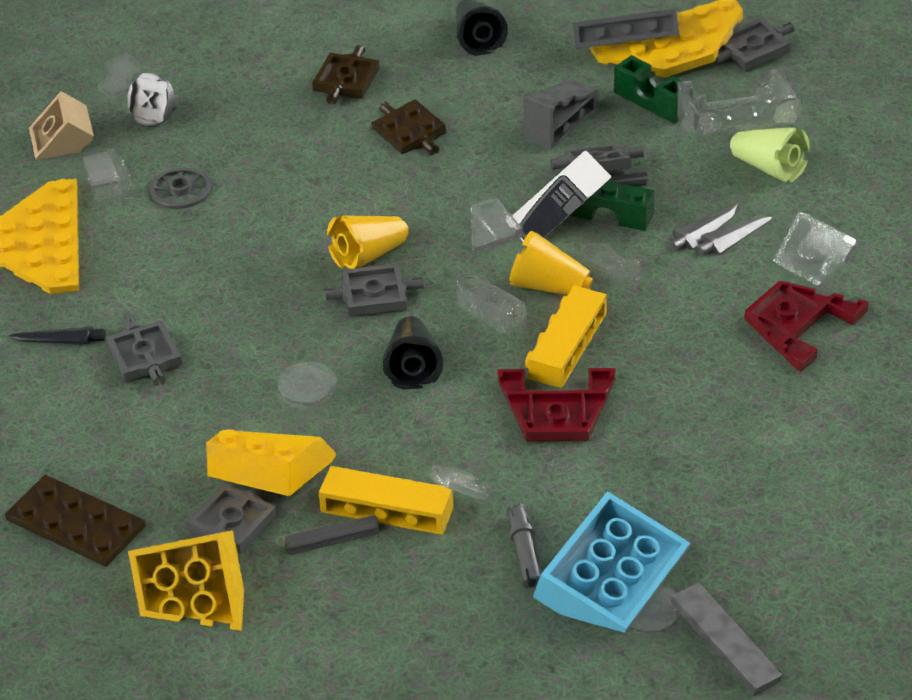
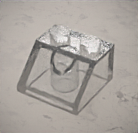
M799 211L772 262L820 286L849 262L859 241Z

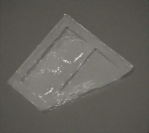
M497 197L471 205L472 252L474 254L522 237V227Z

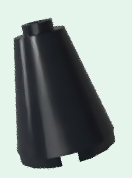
M462 0L458 3L456 7L457 39L461 47L467 53L474 56L490 54L492 52L489 50L497 49L499 46L501 48L508 35V25L504 16L498 10L476 0Z
M413 316L404 317L398 321L383 356V371L385 375H387L395 387L403 390L422 389L423 387L419 384L435 383L443 371V356L424 323L419 318Z

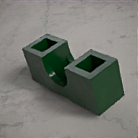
M633 55L614 66V93L673 124H676L692 112V85L674 76L657 85L652 77V65Z
M607 181L569 216L592 220L597 209L604 207L612 210L617 215L619 226L646 231L654 215L655 190Z

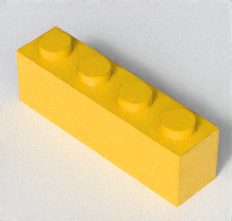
M573 286L568 296H563L558 312L551 315L548 328L545 332L540 333L535 349L529 351L526 356L525 368H528L529 380L562 389L606 316L607 294Z
M330 466L319 490L320 511L354 519L374 515L378 523L443 535L453 510V488Z

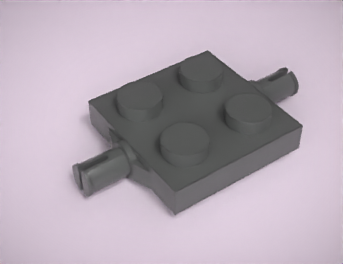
M762 17L733 30V34L726 45L721 46L724 50L718 52L715 63L720 64L726 60L733 59L747 71L790 52V43L783 36L794 32V25L789 21L786 24L775 27Z
M617 144L563 151V158L550 159V166L552 171L564 169L584 151H587L609 174H618L623 172V169L631 168V159L643 158L644 151L642 146L622 148Z
M399 263L342 270V287L324 288L326 301L343 298L347 304L349 316L406 310L407 290L424 289L422 276L405 279L400 271Z
M129 314V319L126 315L123 318V323L127 329L121 333L106 337L107 346L124 381L128 382L150 375L155 386H159V382L163 385L166 379L161 371L182 365L181 355L164 322L161 320L151 324L138 325L133 315Z
M223 484L187 521V529L198 536L233 530L237 553L241 554L277 516L276 505L260 498L265 490L252 487L246 491Z

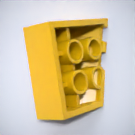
M227 429L220 431L206 442L207 476L289 497L328 466L336 456V452L321 437L245 432Z
M233 530L128 551L141 617L180 622L183 617L201 619L200 625L212 627L215 621L229 623L230 629L242 631L244 586Z

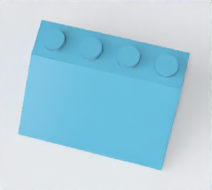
M607 491L543 571L533 598L560 615L625 633L687 550L690 542Z

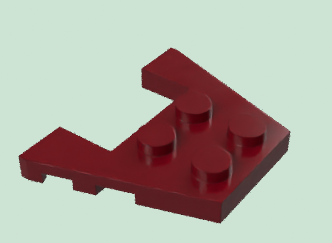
M779 280L745 310L744 320L793 367L802 372L817 358L818 349L797 338L827 312L853 325L868 312L869 302L858 299L857 303L843 300L844 295L835 293L831 296L815 293L816 289Z
M588 368L589 390L525 391V369H497V381L526 441H589L616 380V368Z

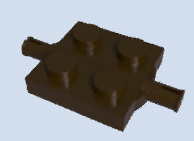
M356 45L351 54L329 53L312 82L313 91L329 93L326 101L329 104L333 103V105L337 103L341 95L363 99L379 70V60L363 57L366 50L362 45H360V48L359 45Z
M414 99L397 109H394L388 102L380 105L379 110L385 115L371 122L372 128L399 153L404 154L420 148H424L430 155H434V152H439V147L433 141L447 133L446 126L420 102Z

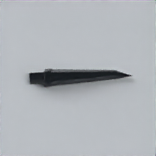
M85 326L82 328L21 332L10 334L9 336L24 342L88 344L90 341H105L106 332L105 329H93V326Z

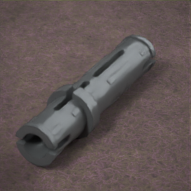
M522 503L513 504L515 514H513L510 506L507 509V516L511 526L509 532L510 540L514 542L524 587L526 589L536 588L535 579L539 581L542 574L534 542L536 533L534 527L529 522L527 507Z

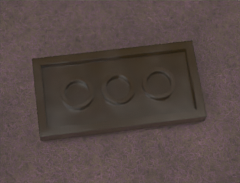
M44 475L5 513L7 521L105 567L146 527L144 519L48 475Z

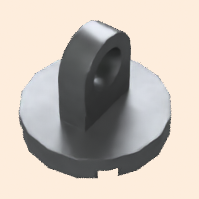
M144 73L138 76L139 78L133 81L129 87L127 95L128 108L130 112H133L137 123L144 126H159L170 117L173 107H178L179 96L174 95L170 82L164 76L157 73Z

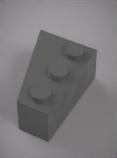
M570 79L525 96L524 138L552 149L597 109V90Z

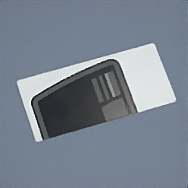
M584 151L512 215L506 223L522 241H524L530 231L538 233L544 238L611 178V175L587 151Z

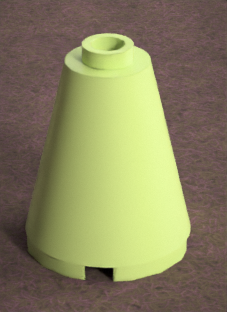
M796 127L740 130L730 141V148L735 157L782 182H787L788 179L790 182H793L803 173L807 165V160L803 159L805 151L810 149L809 139L804 130Z

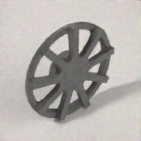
M193 168L167 170L158 175L150 185L151 198L157 204L167 208L192 207L202 202L211 192L209 177L202 171ZM179 172V176L171 180L167 177L169 174ZM184 172L195 173L191 179L183 176ZM200 176L205 179V183L191 185ZM162 178L169 183V187L156 186V183ZM206 186L203 193L195 192L192 190L194 188ZM154 190H168L169 192L157 196ZM192 194L198 197L190 200L187 195ZM170 195L174 196L171 202L162 200ZM179 197H183L185 202L175 203Z

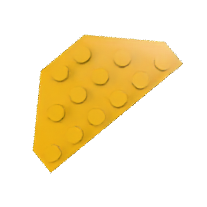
M718 0L677 13L680 33L678 36L590 47L599 63L606 65L609 63L619 64L633 55L652 65V71L655 72V76L669 77L714 62L718 57L720 47L722 45L725 46L732 36L736 23L740 24L744 18L743 9L737 0Z
M77 179L49 181L0 216V267H5L21 279L42 287V290L49 294L79 291Z

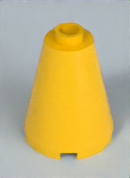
M341 215L334 217L329 222L327 236H332V245H328L333 261L341 269L344 266L349 269L362 268L404 244L409 230L407 224L398 216Z
M533 231L528 233L522 243L527 248L524 247L521 254L518 253L509 277L510 285L567 296L573 286L590 290L593 278L589 277V269L538 233Z

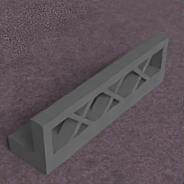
M677 8L573 22L576 49L680 35Z

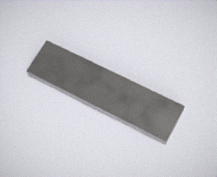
M700 583L672 596L671 603L753 696L781 681L782 674Z

